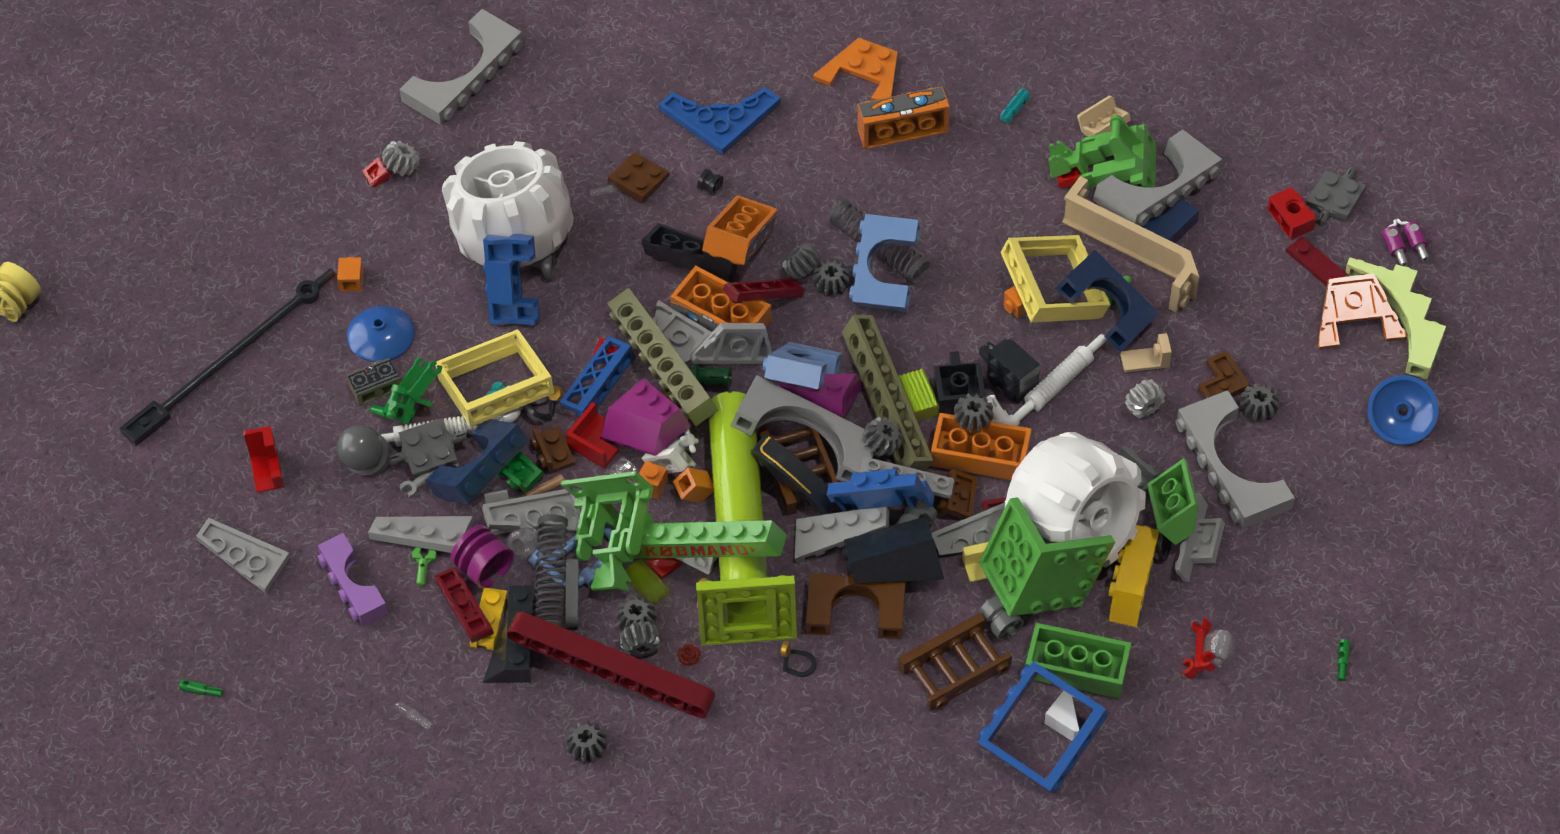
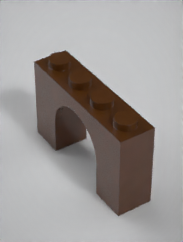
M822 572L810 574L806 634L830 635L832 611L836 603L844 597L860 595L872 600L879 610L878 638L902 639L905 581L855 583L854 576L848 574L828 575Z

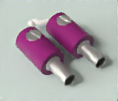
M1395 219L1392 225L1382 231V236L1391 256H1397L1401 266L1408 265L1404 255L1407 248L1396 227L1397 223L1404 225L1403 231L1412 251H1418L1423 262L1429 260V255L1426 251L1428 242L1417 221L1402 222L1399 219Z

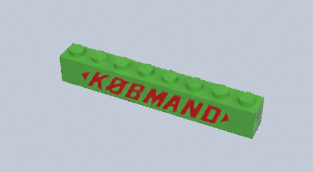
M773 521L648 523L644 525L640 552L632 556L634 559L781 556L787 534Z

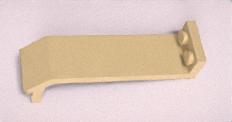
M1080 176L1064 197L1066 207L1065 218L1062 223L1175 278L1171 288L1169 310L1177 313L1180 307L1185 308L1190 299L1196 301L1199 274L1191 251L1086 200L1089 193L1087 189L1088 179Z

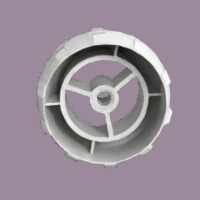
M515 141L513 145L499 147L491 144L484 147L485 151L471 158L466 156L454 166L457 175H451L443 183L442 193L449 214L450 228L457 239L460 252L465 257L484 266L483 239L488 235L510 237L512 234L534 236L536 257L531 262L519 261L520 267L531 265L554 253L560 247L573 225L574 217L570 206L569 191L564 183L562 172L559 170L556 156L553 153L544 149L533 151L531 144Z
M1067 432L1041 441L1023 459L1012 476L1005 507L1010 498L1018 497L1026 508L1032 522L1037 527L1045 544L1111 535L1115 544L1103 565L1106 568L1119 558L1118 552L1129 539L1133 540L1136 536L1138 529L1135 526L1138 521L1139 512L1145 509L1146 492L1137 487L1142 482L1141 470L1136 463L1118 455L1101 442L1088 439L1076 432Z

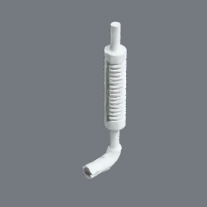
M1100 334L1087 347H1077L1073 353L1024 397L1026 403L1014 415H1008L1006 410L1002 409L995 395L988 396V402L993 405L994 417L992 422L1018 426L1020 421L1031 410L1040 411L1057 393L1093 362V353L1107 339L1103 334Z
M523 406L494 417L492 420L513 423L521 414ZM463 415L461 418L457 416V419L455 417L453 419L449 417L448 420L444 418L446 429L451 435L465 431L466 436L467 433L472 435L471 433L481 424L470 427ZM419 422L418 425L416 423L413 425L409 424V427L407 424L405 427L403 425L394 426L393 433L381 435L388 442H395L396 447H400L402 442L398 432L426 423L422 422L421 424Z

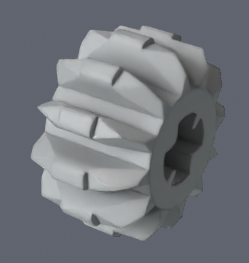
M391 141L382 153V164L387 166V170H392L394 174L410 176L419 165L420 153L415 151V147H410L408 143Z
M1152 379L1148 381L1143 380L1140 384L1136 383V386L1130 389V393L1126 395L1127 400L1125 404L1134 416L1147 418L1150 414H1154L1156 410L1160 409V405L1165 402V393Z

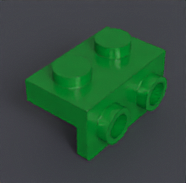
M519 451L497 476L501 477L504 475L508 479L506 483L515 492L519 489L525 494L542 478L544 473Z

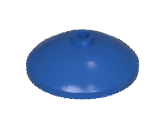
M392 306L371 307L360 312L351 321L347 330V342L352 352L363 360L370 362L387 358L393 360L404 354L411 346L415 334L414 325L410 317L398 308Z
M1398 375L1384 380L1374 389L1368 402V418L1372 428L1381 438L1393 444L1409 445L1419 442L1433 430L1438 419V401L1433 390L1424 381L1413 376ZM1403 407L1408 409V413L1405 416L1399 414V410Z

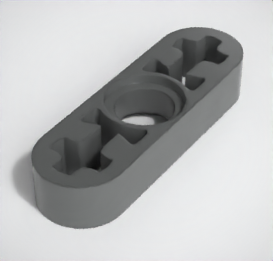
M567 559L566 628L579 627V559Z

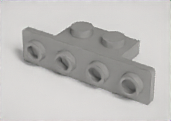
M868 457L862 458L859 473L896 469L899 475L917 474L921 481H927L936 496L949 499L952 495L953 478Z
M1195 493L1199 506L1195 531L1188 538L1181 541L1179 558L1175 563L1176 573L1186 583L1189 582L1193 563L1216 562L1225 525L1222 518L1204 519L1208 504L1201 493Z

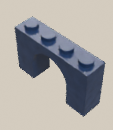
M1181 199L1166 214L1149 219L1141 227L1176 243L1198 222L1199 210L1184 199Z
M1096 250L1091 252L1055 288L1071 304L1085 291L1090 289L1101 290L1110 295L1119 308L1120 317L1118 323L1104 337L1119 352L1159 314Z
M492 419L482 422L471 434L484 452L474 461L461 467L455 468L440 465L425 482L438 498L468 504L529 442L519 425Z

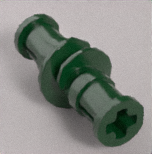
M694 364V367L687 366L702 387H704V384L725 385V387H730L732 384L731 367L717 369L713 367L700 368V364Z

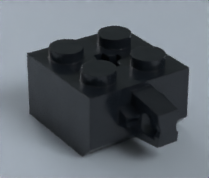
M1004 339L997 345L987 342L979 348V355L987 363L988 381L993 386H999L1007 399H1013L1019 404L1039 384L1040 364L1013 340Z
M959 351L950 352V364L934 366L933 380L936 399L939 404V414L954 415V407L958 404V400L960 398L966 399L967 394L975 397L978 393L979 398L985 397L980 362L961 363Z

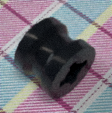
M705 169L698 179L697 188L707 190L710 195L715 196L716 192L722 187L724 178L722 175H714L711 170Z

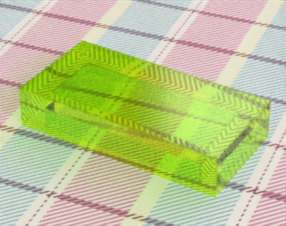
M641 558L625 569L631 579L630 584L643 598L647 597L649 603L655 605L670 594V589Z

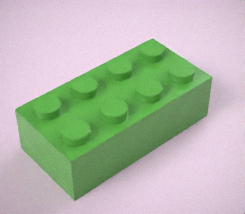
M1036 623L1026 665L1030 666L1034 661L1075 689L1120 698L1129 661L1131 643ZM1039 674L1034 678L1036 681L1052 684Z

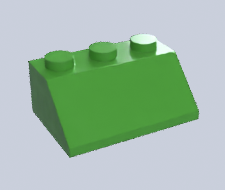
M1183 458L1147 484L1157 528L1175 545L1194 533L1199 507L1188 463Z

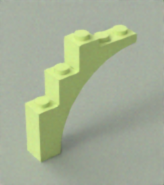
M1349 258L1345 273L1349 276L1374 274L1387 297L1388 303L1397 313L1405 328L1409 344V359L1405 373L1428 380L1446 326L1434 321L1425 320L1432 298L1411 292L1417 271L1397 264L1392 271L1382 266L1366 263L1363 260Z

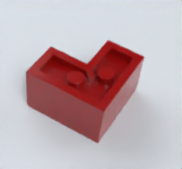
M592 402L567 431L566 440L569 449L605 469L618 454V449L602 440L601 435L606 418L598 414L597 404Z
M271 426L244 431L256 492L284 488L278 450Z

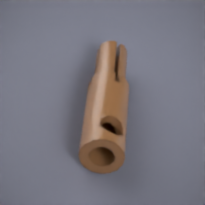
M560 474L525 493V496L547 493L561 486V481H565V479Z

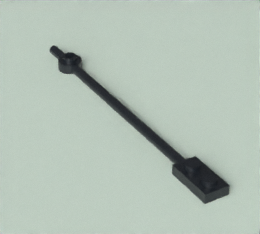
M330 268L315 281L305 280L300 282L296 287L297 295L161 405L155 400L119 428L121 433L135 446L141 443L171 418L168 412L170 408L299 304L315 302L319 298V288L336 275L335 272Z

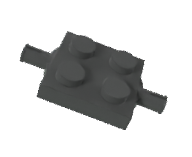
M1349 167L1344 176L1325 170L1306 202L1307 206L1320 212L1319 217L1316 219L1317 224L1321 222V225L1324 226L1328 217L1348 221L1366 191L1365 184L1352 180L1356 174V169Z
M443 418L398 432L402 442V452L389 455L392 465L406 461L410 466L413 477L436 470L440 465L448 466L457 463L454 444L467 440L465 431L451 435L446 429Z

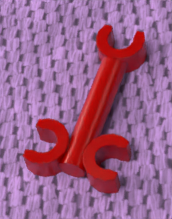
M1206 617L1203 618L1201 626L1196 621L1192 623V630L1196 633L1195 661L1191 658L1185 659L1183 664L1189 668L1182 671V674L1188 679L1195 677L1197 673L1203 672L1204 669L1209 672L1216 669V666L1211 662V660L1216 659V655L1212 651L1205 652L1206 634L1212 628V623Z

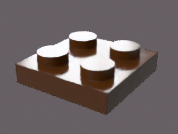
M634 152L608 176V183L643 203L669 177V171Z

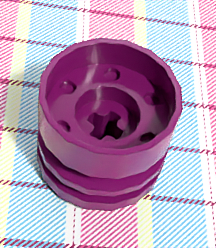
M476 525L465 532L454 545L450 555L451 563L458 567L461 572L467 574L468 578L482 589L494 584L487 577L491 571L494 570L502 577L509 570L514 559V551L500 539L497 540V536L484 525Z

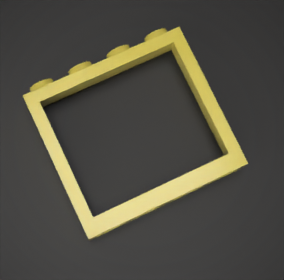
M1079 235L1008 238L1001 251V255L1031 323L1089 320L1104 316L1110 306L1109 298L1104 291L1090 289L1084 292L1088 302L1045 304L1025 258L1027 256L1068 255L1074 269L1088 256Z
M518 329L436 361L437 365L442 366V371L438 374L439 381L470 427L554 394L551 375ZM517 352L534 375L532 378L469 403L466 402L452 381L454 377Z

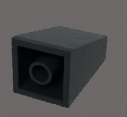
M927 516L844 539L846 549H842L848 575L853 574L855 583L944 579Z

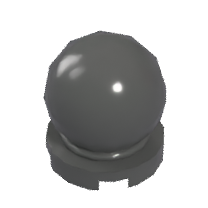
M353 425L345 429L338 437L336 447L340 461L355 474L364 477H375L381 474L388 467L389 455L392 452L389 442L373 428L365 425Z

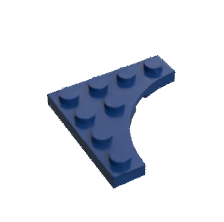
M763 87L752 96L742 99L741 103L728 106V103L711 104V107L697 105V102L672 92L658 104V107L665 115L723 155L781 103V99Z

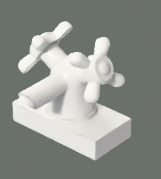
M688 428L684 432L685 436L675 439L657 456L645 453L642 460L667 468V474L682 472L686 467L695 468L696 463L687 454L685 447L689 446L690 452L693 454L696 452L694 445L699 440L690 433Z

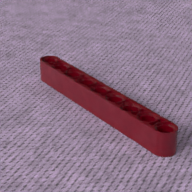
M525 612L516 613L507 631V637L519 645L692 716L705 718L715 698L714 691L704 685Z

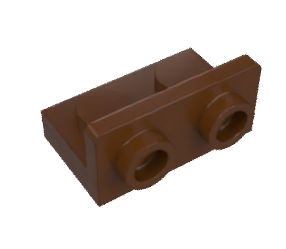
M559 426L540 433L537 427L532 428L533 437H530L533 449L539 450L541 454L538 455V459L542 469L547 468L549 474L576 465Z
M952 469L946 475V477L954 479L952 495L949 499L939 496L936 502V508H938L937 517L943 518L946 514L964 520L973 516L978 478Z

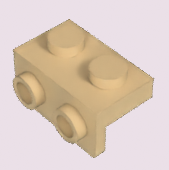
M1110 95L1077 115L1081 132L1088 137L1112 131L1110 118L1114 115L1121 116L1126 123L1131 121L1130 114L1117 108L1114 97Z

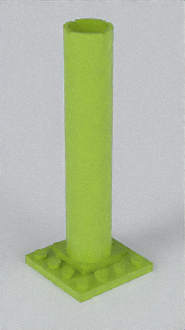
M732 391V393L723 392L714 396L712 401L718 408V411L709 417L716 522L764 521L759 459L751 451L757 444L756 430L750 436L730 426L746 395L736 391ZM767 556L719 557L720 581L696 583L701 646L797 639L794 576L780 575L769 577Z

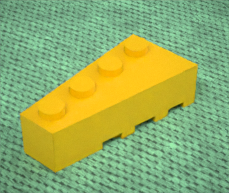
M1138 525L1135 526L1138 532L1134 539H1129L1123 546L1125 550L1121 549L1119 551L1117 563H1121V565L1115 566L1113 579L1116 582H1111L1108 596L1113 597L1109 621L1133 627L1138 625L1159 536V530Z

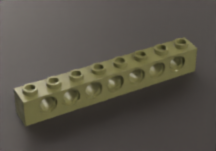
M630 288L607 303L612 310L609 315L616 324L619 322L622 324L619 326V329L626 338L631 336V339L628 340L635 351L641 350L638 355L645 365L651 364L648 369L656 379L658 377L661 378L658 382L666 393L671 391L669 398L676 406L681 405L682 408L680 410L687 421L691 419L695 426H697L718 411L712 399Z
M853 315L843 329L842 334L877 417L881 419L887 417L889 422L894 421V425L901 428L899 433L904 436L901 441V447L892 454L897 465L926 472L934 460L873 315Z

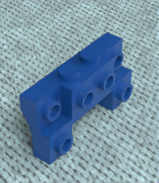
M512 234L510 237L488 235L483 239L485 258L483 271L486 274L485 293L488 296L490 324L518 323L535 325L540 320L539 299L522 297L519 262H531L536 257L534 236Z
M896 469L853 473L851 481L830 483L827 490L829 500L835 502L842 512L851 511V507L855 506L858 509L903 505L904 498L910 509L915 508L916 500L924 499L928 507H933L935 496L927 481H921L917 474L899 475Z

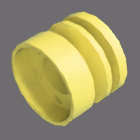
M4 262L0 266V315L15 322L26 311L27 305L32 304L41 293V287L36 279L22 267L11 262Z

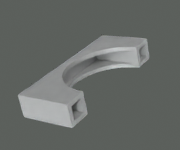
M481 9L468 22L470 34L481 43L484 49L482 57L475 68L460 78L446 82H430L413 76L399 89L401 101L440 125L446 120H451L455 111L459 107H464L468 102V98L473 93H478L482 84L487 79L491 80L496 70L500 66H505L509 61V57L514 52L518 53L523 46L521 31Z
M1181 130L1169 138L1164 155L1169 158L1177 169L1179 177L1174 182L1161 187L1146 188L1130 185L1111 175L1097 184L1093 201L1110 212L1139 226H1144L1152 217L1159 216L1163 210L1174 206L1178 200L1183 197L1186 198L1196 188L1200 189L1207 181L1215 179L1220 173L1222 158L1187 132Z
M758 375L753 380L730 425L750 436L763 424L776 420L795 421L818 431L832 446L838 462L836 479L841 482L851 481L852 474L860 472L862 458H872L874 452L871 453L872 449L865 446L866 441L862 439L865 429Z
M1227 390L1178 409V416L1175 422L1179 432H1184L1186 435L1189 449L1195 450L1197 453L1200 467L1206 468L1208 471V479L1211 485L1217 486L1220 491L1219 497L1224 505L1228 504L1231 509L1230 515L1235 523L1238 522L1243 529L1291 510L1295 497L1284 480L1272 483L1247 481L1231 473L1219 460L1215 451L1214 440L1223 427L1237 419L1239 407Z

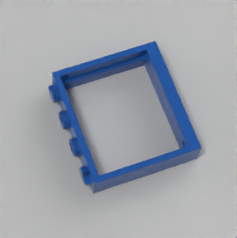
M1033 661L1030 666L1026 665L1020 674L1021 679L1016 686L1013 685L1006 695L1007 700L1003 706L999 705L992 715L994 719L990 725L985 726L978 736L980 738L978 743L1054 795L1110 713L1106 708ZM1037 674L1093 710L1047 779L991 743Z

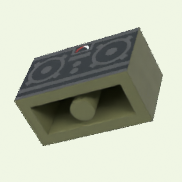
M390 358L376 361L372 365L356 369L352 373L347 374L350 389L359 406L391 394L392 385L400 383L399 376Z

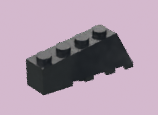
M658 223L642 239L645 254L657 261H665L677 268L688 270L698 266L728 283L736 274L737 264H733L730 260L722 257H713L708 252L702 251L705 240L703 238Z
M533 585L509 586L508 609L483 683H531L533 650L511 641L507 637V631L517 612H525L535 616Z

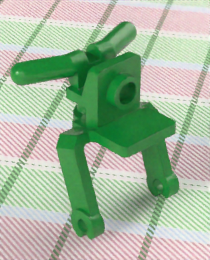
M421 357L416 358L413 366L400 383L392 385V392L385 408L372 405L370 412L391 420L397 417L398 422L408 425L415 414V402L433 407L434 403L420 399V397L434 378L441 373L442 366L437 365L436 361H431L430 363L424 361L420 367L419 364L424 359ZM400 394L402 395L401 403L398 402Z

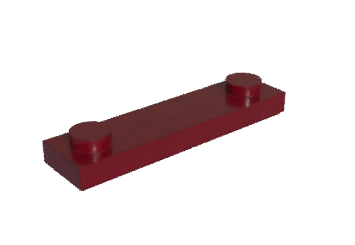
M1303 236L1286 248V252L1325 286H1327L1329 279L1350 277Z
M792 278L727 283L722 291L730 296L732 301L742 303L743 301L802 297L805 289Z
M456 567L434 576L435 582L471 643L494 634L493 628Z

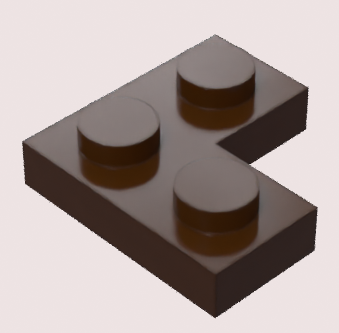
M1225 351L1207 359L1206 365L1215 378L1199 384L1198 391L1204 399L1227 390L1233 397L1245 392L1247 386L1250 387V383L1228 351Z

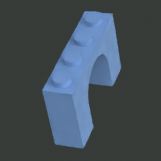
M865 214V219L861 220L860 223L862 239L861 242L857 243L856 255L859 256L858 264H854L853 267L855 284L851 286L849 298L852 299V303L855 306L900 312L909 311L912 291L907 285L883 283L876 280L871 273V261L875 253L886 245L897 244L918 247L921 232L919 220Z
M789 342L769 354L768 357H765L762 368L765 371L764 378L819 389L824 385L825 374H839L842 353Z

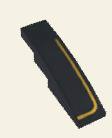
M765 434L752 448V453L781 484L786 483L801 500L806 499L820 515H826L835 504L827 496L828 486L802 461L768 434Z

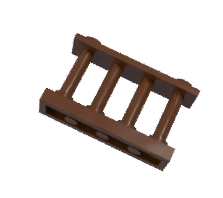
M807 426V428L776 437L774 435L770 436L781 445L811 436L814 446L792 452V454L799 460L818 455L822 465L809 469L817 476L826 473L829 481L826 484L827 486L830 483L841 482L836 479L821 441V434L818 431ZM767 427L758 430L759 440L765 434L770 436ZM773 476L787 515L797 513V505L800 504V501L806 499L801 500L786 483L781 484Z
M981 613L899 657L898 668L902 674L914 673L930 696L927 698V708L929 711L935 708L937 710L943 709L951 699L996 674L1001 676L1009 671L1012 655L1009 652L1000 657L983 635L985 619ZM970 638L972 640L975 639L991 660V663L979 668L964 648L963 642ZM950 649L955 651L971 674L959 680L942 657L943 653ZM928 661L935 662L951 685L938 691L922 669L923 664Z

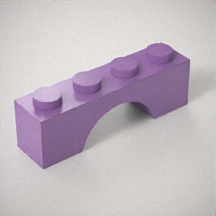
M344 533L319 544L320 555L317 556L322 568L327 567L330 571L327 575L332 585L339 586L338 594L344 604L349 603L351 608L348 610L354 621L359 620L363 627L387 615L386 603L375 585H357L347 577L351 566L356 562V557Z

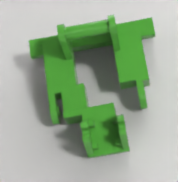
M1114 115L1110 118L1112 131L1085 137L1081 142L1076 143V150L1074 151L1061 141H1057V147L1051 143L1049 145L1051 157L1048 160L1050 177L1054 178L1071 172V168L1077 166L1082 174L1081 177L1088 179L1087 189L1097 187V184L1111 175L1123 182L1130 180L1131 185L1141 184L1142 187L1155 188L1156 143L1145 124L1129 127L1121 116ZM1114 155L1115 160L1095 164L1105 161V157ZM1095 164L1093 165V172L1088 173V165Z
M636 471L561 481V486L576 498L574 507L576 509L582 508L575 540L578 542L576 555L580 561L590 559L592 546L602 545L605 524L615 529L611 532L608 548L593 550L592 554L602 562L601 568H596L591 590L602 593H610V589L629 591V587L626 584L631 583V579L622 564L623 562L633 561L634 557L632 555L639 554L644 525L653 523V518L647 512L649 500L652 498L654 487ZM627 479L636 480L638 483L630 482ZM571 486L580 487L582 490L574 489ZM622 502L620 514L611 504Z

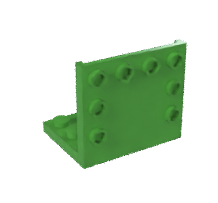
M1010 498L979 564L1009 617L1030 613L1037 614L1050 610L1057 611L1070 607L1077 608L1085 602L1115 541L1111 535L1045 544L1019 498Z

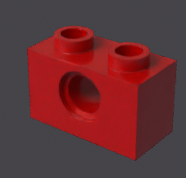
M1293 187L1269 197L1267 209L1290 240L1314 230L1316 216L1311 209H1308L1302 196L1299 193L1297 194Z

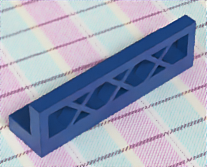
M608 336L561 399L560 405L576 412L578 418L592 402L597 404L598 409L634 360L632 346ZM610 345L619 348L615 353L606 354ZM607 363L604 369L594 371L596 364ZM594 378L595 381L591 386L582 388V383L585 380ZM582 395L578 405L569 402L572 397Z

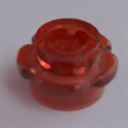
M685 644L683 648H679L677 651L679 662L687 666L696 664L699 661V656H701L700 649L694 647L693 644Z

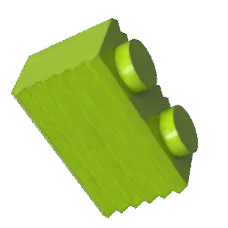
M924 369L899 375V380L917 422L939 416V404Z

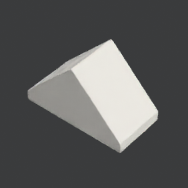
M1063 691L1046 712L1045 724L1073 741L1079 732L1072 696Z

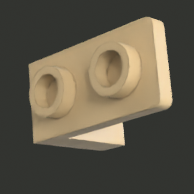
M1167 333L1158 334L1157 344H1154L1153 348L1122 351L1120 356L1124 372L1169 368L1172 352Z

